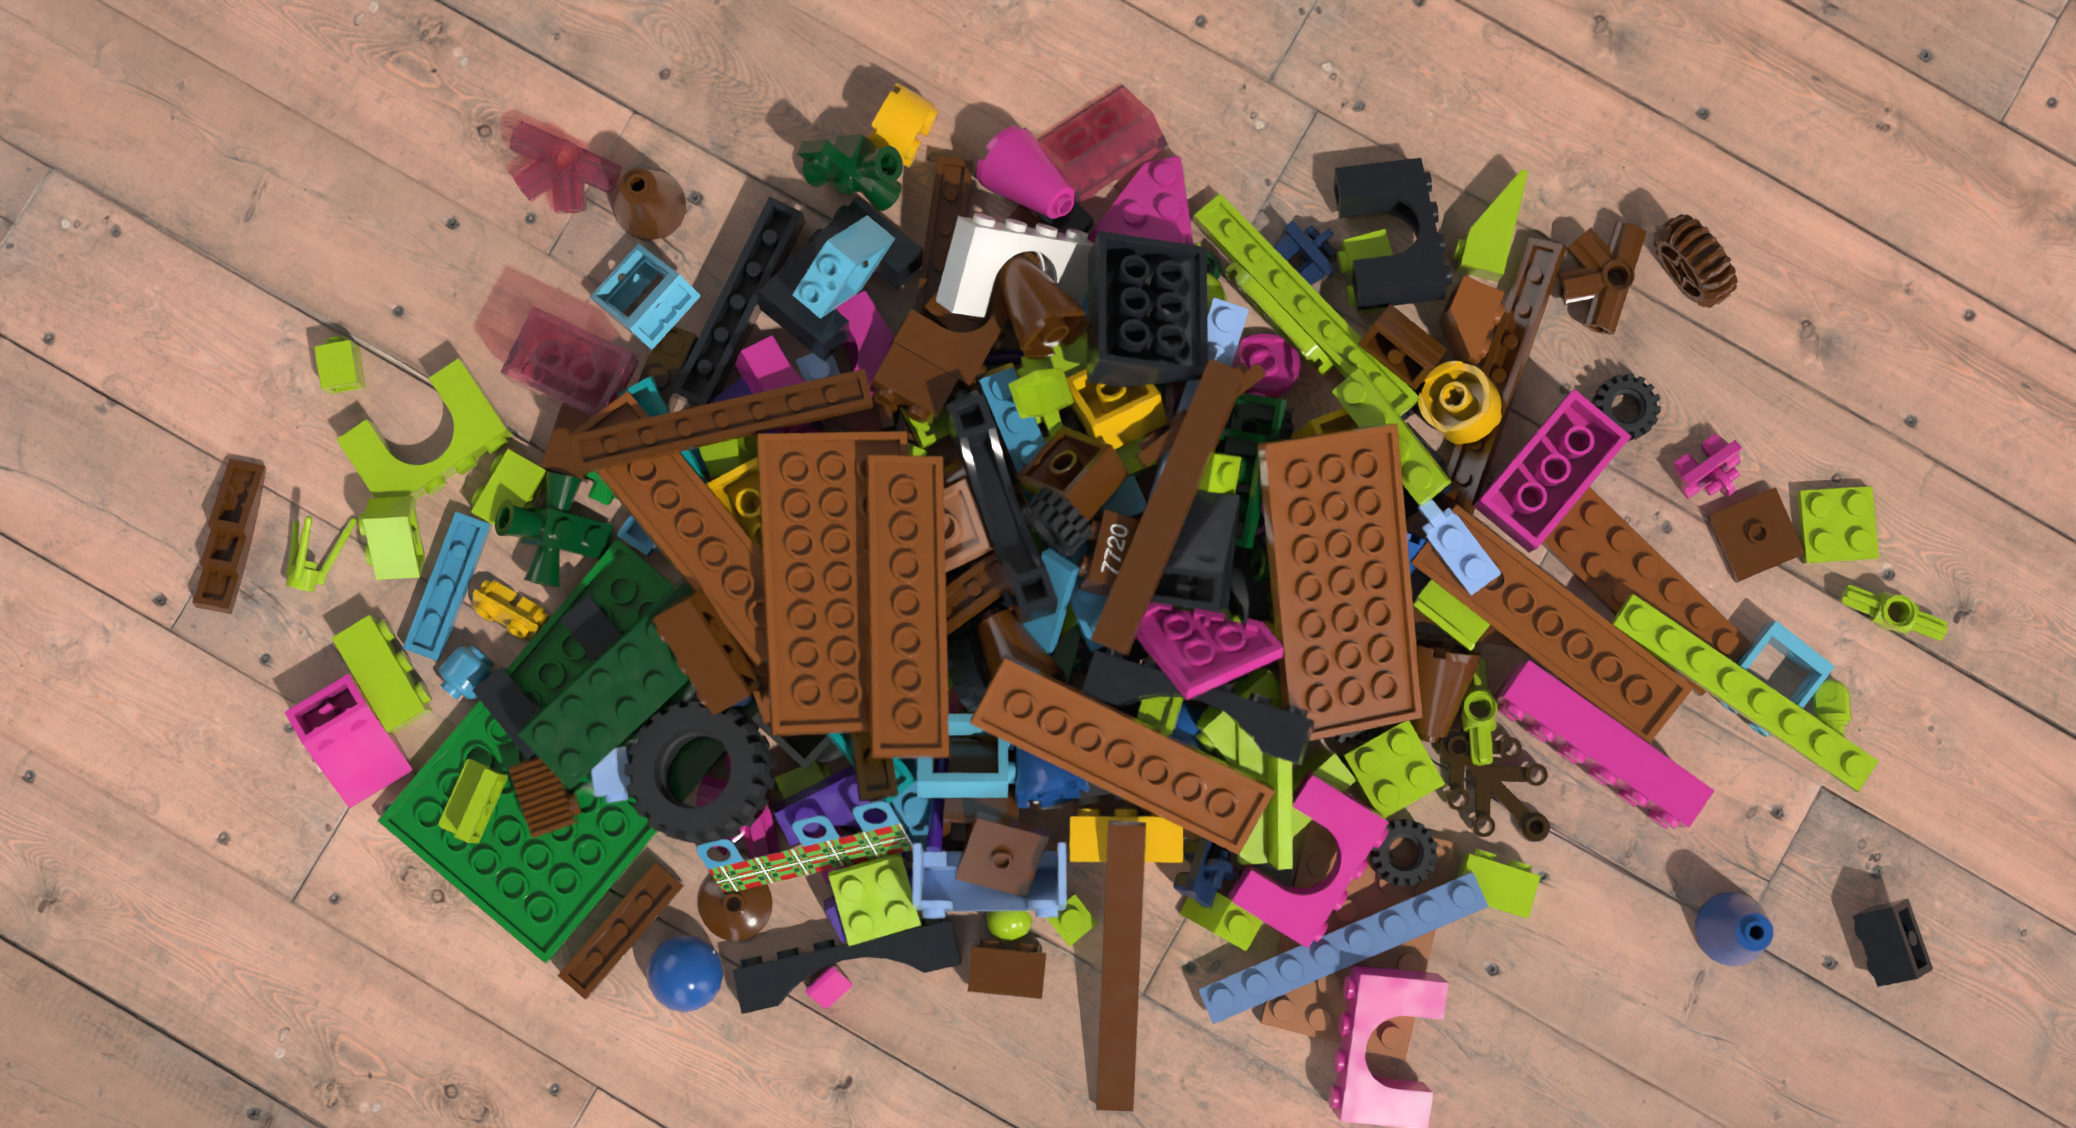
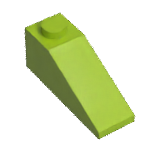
M1521 169L1469 229L1464 238L1457 239L1452 257L1453 260L1458 261L1455 272L1498 282L1504 275L1528 176L1527 170Z

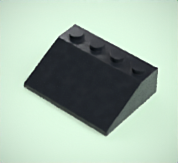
M1099 231L1088 253L1087 382L1129 387L1201 380L1208 364L1207 247Z

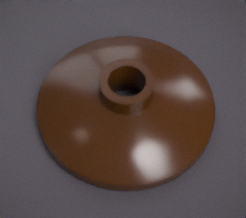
M711 876L703 886L699 897V912L705 926L717 937L729 941L746 940L758 934L768 923L773 908L772 894L768 884L724 894L714 877ZM732 897L738 898L741 902V907L736 912L728 908V901Z

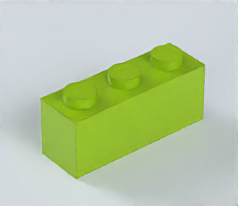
M368 615L333 636L332 640L385 731L396 734L433 711L428 703L432 700V697L421 681L416 683L410 672L414 669V666L408 655L403 650L398 652L392 642V639L396 636L389 623L385 619L380 621L378 617Z

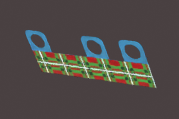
M878 801L853 809V815L863 830L861 833L840 838L827 817L816 816L796 821L792 825V829L803 847L744 861L731 841L721 839L697 846L696 852L724 894L913 850V844L890 804ZM870 808H879L887 813V819L882 823L872 824L864 820L863 813ZM808 823H820L826 827L827 833L821 838H809L804 835L802 829ZM713 846H723L729 849L731 856L725 861H714L707 856L706 852Z

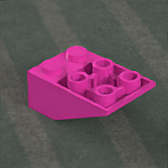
M353 674L345 675L284 712L303 746L349 808L354 807L414 771L394 734L385 731Z

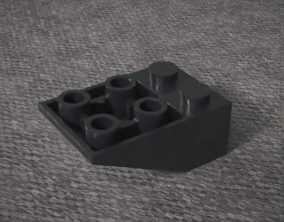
M1197 491L1150 601L1151 603L1221 611L1228 608L1241 496Z

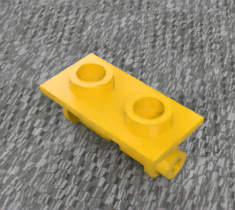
M485 580L480 586L479 591H473L472 608L475 609L476 613L487 621L495 620L506 626L507 630L519 639L527 638L531 641L538 633V626L542 628L549 619V615L544 613L545 609L525 597L521 598L516 607L511 605L516 597V592L495 580L492 582Z

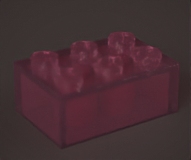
M533 306L500 373L508 381L591 419L619 398L617 394L627 388L639 364V360L633 352Z

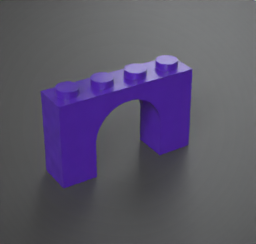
M851 765L774 804L773 809L774 815L790 845L793 846L800 842L792 829L794 822L816 816H824L830 820L833 826L847 825L862 830L853 815V809L870 804L872 801L859 802L854 767ZM870 808L863 813V818L868 823L879 824L887 819V814L882 809ZM808 823L803 827L802 831L804 835L811 837L825 830L826 827L820 823ZM906 851L901 852L902 858L907 856ZM905 866L913 895V868L907 870ZM833 895L823 900L824 908L841 942H844L847 938L835 896Z

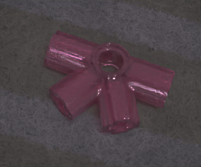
M521 120L511 137L509 149L533 160L512 175L515 183L530 202L535 201L552 188L554 212L556 214H572L587 211L585 184L610 195L620 177L621 165ZM572 149L574 155L572 162L567 166H560L558 164V156L561 151Z

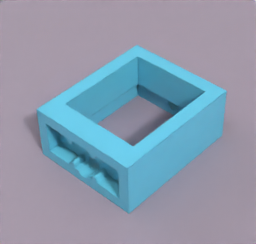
M868 215L827 240L794 291L793 296L819 318L824 317L862 290L895 238ZM867 260L868 265H864L863 262Z
M638 243L594 291L590 298L611 318L652 350L701 295L679 273ZM623 273V277L618 279L619 274ZM657 275L664 278L629 318L623 314Z
M1778 621L1766 623L1751 642L1752 645L1736 662L1737 665L1747 670L1766 644L1772 645L1808 674L1789 699L1802 709L1835 667ZM1719 701L1720 704L1727 710L1736 715L1738 714V712L1733 710L1731 707H1729L1722 701ZM1749 722L1748 725L1761 736L1767 737L1770 735L1753 722Z
M948 714L949 736L994 735L970 724L973 714ZM998 738V773H933V758H917V798H1007L1008 784H1015V762H1008V750H1015V745Z

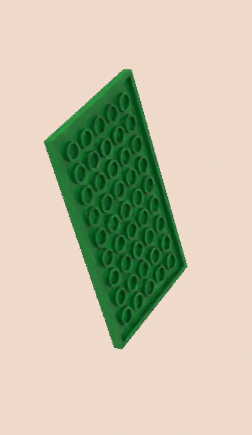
M617 539L507 669L532 700L538 705L544 706L590 663L586 651L562 623L560 618L586 597L590 596L598 603L620 632L623 633L674 585L621 540ZM689 679L658 709L666 711L669 709V703L678 700L689 702L690 698H698L697 689L692 681ZM756 699L738 709V711L744 713L743 715L747 718L752 719L759 711ZM479 701L377 821L535 956L547 964L659 831H655L647 825L648 820L638 815L634 809V805L637 803L634 798L628 797V800L606 803L605 797H595L592 772L590 771L569 790V793L575 792L581 804L582 813L577 815L579 823L540 837H531L509 771V766L529 759L525 757L483 703ZM649 716L643 724L649 725L653 720ZM639 727L616 748L629 747L630 742L637 745L641 737L636 733ZM697 737L687 742L676 754L671 766L670 779L673 791L680 801H685L701 782L704 775H707L727 751L726 747L718 740L711 737ZM468 759H473L509 775L479 844L462 841L454 837V833L438 825Z

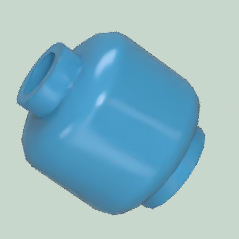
M474 645L470 648L459 646L439 668V673L445 680L440 686L456 700L461 695L467 699H475L477 696L472 689L494 673L491 667L495 663Z

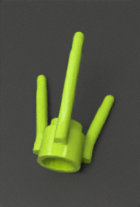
M305 517L300 544V522L298 520L293 521L285 585L308 592H314L316 584L325 585L327 574L352 533L357 519H350L320 571L317 570L318 563L306 560L312 517Z

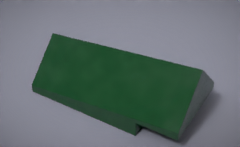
M1242 393L1234 403L1215 448V452L1242 457L1235 495L1241 496L1236 546L1252 548L1263 504L1258 444L1278 441L1287 400Z

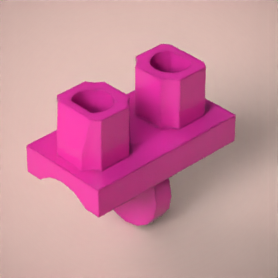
M1715 433L1701 445V451L1708 458L1706 461L1699 464L1688 453L1674 463V471L1682 482L1681 492L1687 499L1702 489L1709 496L1720 491L1723 495L1729 497L1735 492L1732 481L1740 476L1735 466L1741 463L1738 453L1742 451V447L1736 440L1729 444Z

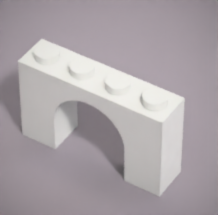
M975 213L973 218L958 216L936 298L937 303L952 313L984 317L995 277L1002 265L1018 253L1034 251L1037 257L1041 259L1039 267L1083 308L1088 291V253L1093 245V242L1087 239V233L1070 228L1067 229L1066 233L1057 232L1058 229L1039 223L1036 224V228H1029L1026 223L1009 218L1005 219V223L995 222L996 219Z

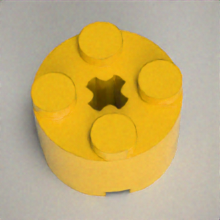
M896 83L894 91H890L871 125L874 128L871 135H866V138L878 148L884 146L896 148L901 155L903 165L910 168L921 145V141L917 139L920 134L925 137L928 136L937 119L939 110L934 108L935 104Z
M1450 361L1434 368L1424 381L1426 383L1422 392H1419L1418 405L1424 419L1446 440L1458 445L1472 443L1485 437L1500 423L1502 417L1500 394L1494 384L1478 367L1462 363L1461 361Z

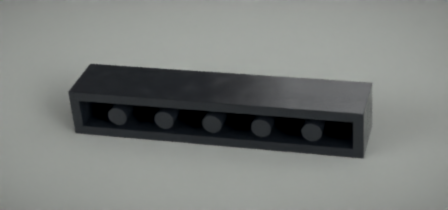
M769 196L672 390L678 399L698 407L713 403L712 400L721 393L739 353L743 349L761 313L759 309V287L768 276H775L783 268L806 223L801 211Z

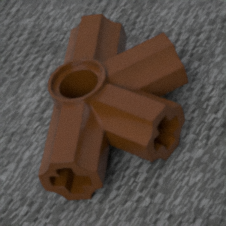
M1616 222L1608 246L1590 227L1566 249L1583 269L1563 272L1557 275L1559 295L1564 305L1591 300L1583 326L1587 327L1590 331L1608 335L1615 334L1629 287L1635 279V267L1647 233L1640 226ZM1615 271L1619 273L1622 277V286L1612 285L1608 281L1607 272Z

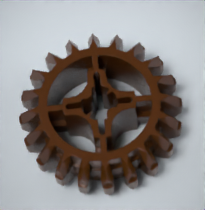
M1680 214L1675 218L1669 219L1654 233V246L1656 254L1662 261L1661 265L1665 267L1675 284L1678 285L1683 294L1689 296L1691 301L1697 302L1699 306L1711 308L1726 300L1737 289L1738 280L1735 275V268L1730 263L1731 258L1727 256L1724 247L1719 244L1717 238L1709 232L1708 227H1703L1699 220L1693 219L1692 216L1687 214Z

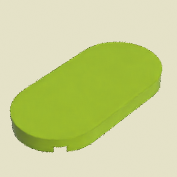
M1234 261L1224 270V274L1229 280L1235 276L1237 279L1235 284L1237 291L1285 339L1286 343L1291 348L1293 346L1297 350L1298 355L1309 366L1314 368L1319 365L1317 368L1319 375L1325 376L1334 367L1330 359L1312 338L1241 265Z

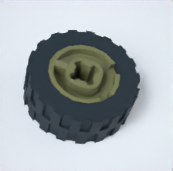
M977 631L957 638L947 644L948 676L953 684L955 693L970 713H974L991 681Z

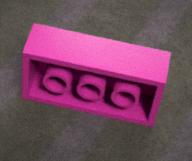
M1573 389L1556 406L1473 506L1530 553L1541 545L1632 436L1577 390Z

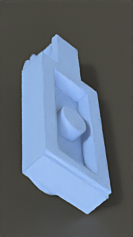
M1432 499L1425 505L1417 507L1428 521L1422 527L1426 533L1425 537L1470 596L1501 574L1458 515L1454 514L1450 508L1442 512Z

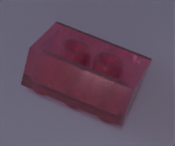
M1123 84L1037 139L1074 190V200L1078 204L1085 199L1092 198L1099 190L1111 182L1123 178L1128 171L1142 162L1152 159L1159 151L1168 146L1153 112Z

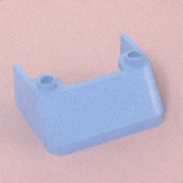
M913 843V906L915 910L923 911V918H945V911H1036V917L1055 918L1058 917L1059 910L1066 909V843H1058V851L1043 852L1027 897L956 880L955 871L962 852H924L921 843Z

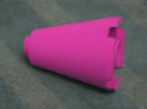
M1010 126L999 132L985 148L990 152L985 161L979 159L977 164L976 176L983 187L1051 219L1065 216L1071 211L1074 205V190L1030 130L1025 127L1020 129L1018 126Z

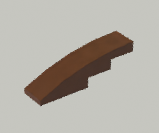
M229 459L208 522L211 532L200 562L203 571L192 601L196 608L232 614L260 507L266 467L263 465Z

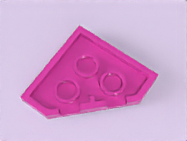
M1176 156L1145 162L1091 231L1087 239L1094 243L1099 231L1194 245L1181 157Z
M1159 603L1149 604L1136 634V638L1186 700L1281 658L1284 649L1263 622L1247 619V623L1227 620L1225 619V614L1195 608L1193 613L1174 609L1173 605Z

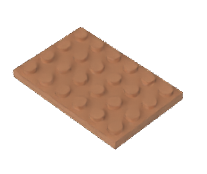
M1314 820L1307 824L1292 886L1294 888H1304L1319 883L1330 873L1336 861L1337 846L1333 834ZM1433 837L1434 841H1437L1438 844L1436 853L1439 854L1438 861H1435L1434 864L1436 868L1433 873L1428 874L1426 880L1412 886L1393 885L1381 879L1375 869H1372L1370 865L1372 863L1371 858L1367 855L1368 865L1364 873L1358 880L1354 878L1351 880L1346 888L1348 896L1344 904L1338 911L1333 909L1325 921L1328 923V927L1324 935L1447 883L1456 843ZM1408 838L1396 839L1389 849L1390 859L1399 867L1411 865L1417 857L1416 845ZM1436 929L1353 965L1426 972ZM1281 933L1276 956L1301 946V944ZM1352 965L1265 1002L1260 1023L1341 1044L1342 1035L1339 1034V1018L1341 1013L1346 1012L1347 999L1344 997V981L1346 976H1351ZM1397 1016L1382 1022L1371 1033L1365 1050L1406 1060L1415 1017Z

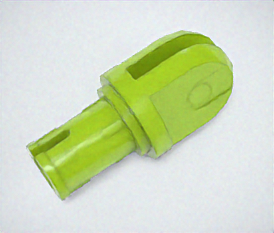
M1826 679L1813 694V716L1845 737L1844 726H1848V722H1852L1850 694L1848 688L1839 680Z

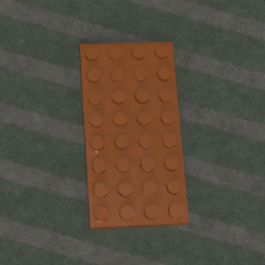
M1382 424L1258 444L1275 632L1277 640L1284 647L1283 656L1278 659L1283 710L1285 711L1286 705L1289 704L1309 711L1307 718L1315 721L1310 741L1423 718L1397 424Z
M907 431L757 434L756 447L771 736L870 732L866 458L868 455L908 456Z

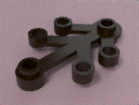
M1463 729L1449 730L1447 737L1441 738L1439 741L1440 755L1450 764L1449 791L1445 798L1448 807L1453 810H1462L1469 804V795L1464 790V772L1466 767L1475 776V818L1471 823V828L1475 835L1488 837L1495 830V822L1490 817L1492 793L1519 821L1518 831L1523 839L1530 842H1539L1545 839L1550 830L1548 819L1541 813H1531L1502 782H1527L1531 786H1540L1548 778L1546 768L1541 764H1531L1527 767L1474 765L1471 762L1469 732H1464ZM1507 737L1501 741H1492L1493 754H1500L1504 759H1515L1521 754L1522 745L1518 739ZM1455 740H1460L1464 744V750L1461 754H1456L1452 750V743ZM1507 741L1513 742L1516 746V751L1513 755H1508L1504 751V744ZM1533 768H1538L1541 771L1542 776L1538 782H1534L1530 778L1529 774ZM1455 792L1463 795L1464 801L1460 806H1455L1451 801V797ZM1480 819H1486L1489 822V829L1485 833H1481L1477 829V823ZM1533 820H1537L1541 824V831L1538 834H1533L1529 829V825Z

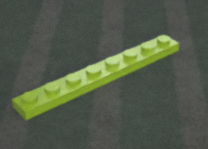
M1221 193L1194 214L1193 221L1233 262L1235 261L1241 265L1321 348L1334 367L1345 378H1348L1358 368L1364 369L1400 416L1418 402L1419 396L1404 381L1378 362L1372 354H1368L1357 345L1362 338Z
M1631 594L1628 596L1611 622L1612 625L1652 655L1854 792H1860L1878 764L1879 760L1636 595Z

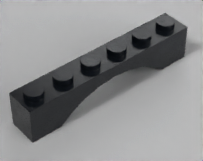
M981 394L947 405V423L1020 625L1055 614L1058 598L1047 568L1021 514V509L1005 465L996 428L984 395Z
M1108 647L1106 653L1095 650L1082 689L1083 693L1093 698L1122 708L1138 701L1159 697L1184 698L1155 661L1143 658L1140 665L1128 661L1127 655ZM1224 683L1190 698L1191 700L1201 701L1216 707L1234 718L1251 735L1264 754L1302 765L1315 725L1314 720L1307 718L1309 711L1289 704L1286 705L1284 711L1272 707V699L1255 693H1250L1249 699L1234 695L1235 687Z
M944 918L921 919L922 926L906 929L848 946V943L835 945V940L830 939L813 943L814 951L799 954L798 947L776 952L778 959L763 962L762 955L740 960L741 967L732 970L741 1014L779 1006L790 992L809 975L825 966L844 960L865 957L889 959L907 964L923 973L961 965L962 962L952 919L944 921Z

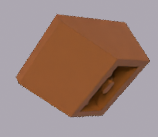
M1465 275L1453 288L1439 324L1455 361L1478 365L1481 358H1485L1492 342V338L1487 336L1488 332H1492L1494 326L1499 324L1504 314L1506 305L1502 304L1501 301L1505 292Z

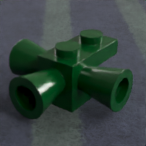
M862 134L837 136L834 145L827 139L802 141L797 154L804 159L803 174L811 186L821 187L833 182V187L841 193L850 195L853 192H863L878 211L889 209L898 200L902 187L901 183L897 180L902 173L903 162L896 148L892 146L878 148Z
M547 472L546 509H526L510 500L504 501L499 507L495 519L497 535L522 537V544L537 547L523 579L524 581L560 588V552H568L600 560L608 550L613 525L568 514L583 480L563 474Z

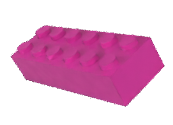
M1530 660L1516 664L1494 695L1497 705H1499L1497 707L1498 713L1512 722H1515L1516 719L1522 721L1529 726L1526 730L1529 735L1542 743L1549 741L1559 747L1556 752L1559 756L1571 764L1575 765L1578 762L1589 769L1587 775L1603 786H1606L1608 783L1620 790L1617 794L1620 799L1635 808L1639 805L1650 811L1647 817L1664 829H1667L1668 826L1673 829L1676 827H1690L1715 791Z

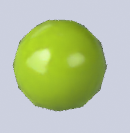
M987 911L985 916L986 926L990 933L998 940L1004 942H1014L1025 937L1033 921L1027 911Z

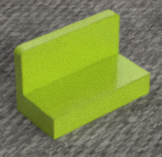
M1433 580L1427 583L1413 601V608L1468 651L1473 650L1476 646L1475 643L1490 626V624Z
M468 759L440 818L439 827L454 833V837L462 841L479 844L509 775L473 759Z

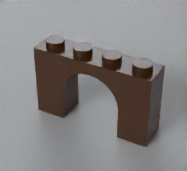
M954 231L942 251V253L946 254L947 256L949 253ZM1028 251L1017 254L1019 256H1028L1037 265L1041 260ZM997 275L991 291V312L986 323L981 328L967 333L952 332L911 309L906 314L889 346L891 347L895 342L958 378L955 385L962 389H967L971 383L978 385L979 380L983 378L988 368L987 365L983 364L989 351L994 354L997 352L1006 336L1001 330L1007 320L1011 321Z

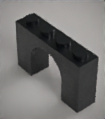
M1421 157L1335 168L1333 191L1339 218L1377 213L1390 214L1405 221L1412 228L1416 236L1414 244L1399 254L1353 260L1351 282L1357 310L1388 307L1389 304L1397 306L1444 300L1446 287L1452 284V271L1450 263H1444L1442 254L1445 253V238L1443 232H1437L1435 223L1439 221L1438 206L1436 201H1430L1429 193L1432 192L1430 171H1424Z
M858 197L848 206L846 204L841 206L835 213L833 221L824 229H817L810 237L808 245L800 252L792 253L785 261L783 268L775 276H768L758 290L759 309L824 362L849 338V320L835 309L824 317L819 318L795 298L793 293L827 240L868 215L895 238L874 270L877 274L898 290L922 266L923 249Z
M590 596L586 597L560 618L562 623L586 651L590 662L622 634L598 603ZM500 667L472 689V691L527 759L538 757L515 731L542 706L532 700L508 669Z

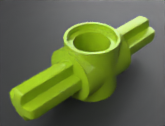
M1847 585L1841 594L1842 605L1870 615V621L1883 630H1894L1905 635L1913 631L1937 641H1941L1947 633V621L1919 611V605L1907 596L1893 595L1885 591H1881L1877 595L1853 585ZM1891 603L1895 604L1900 610L1898 622L1891 620L1888 615V608Z
M1480 658V663L1461 703L1460 720L1463 724V731L1469 732L1471 762L1474 765L1483 766L1493 762L1491 731L1497 729V702L1494 698V692L1488 690L1486 661ZM1475 704L1481 705L1487 710L1488 716L1476 718L1471 714L1469 707Z

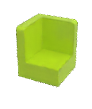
M1062 368L1037 370L1008 384L1021 419L1048 416L1074 403Z

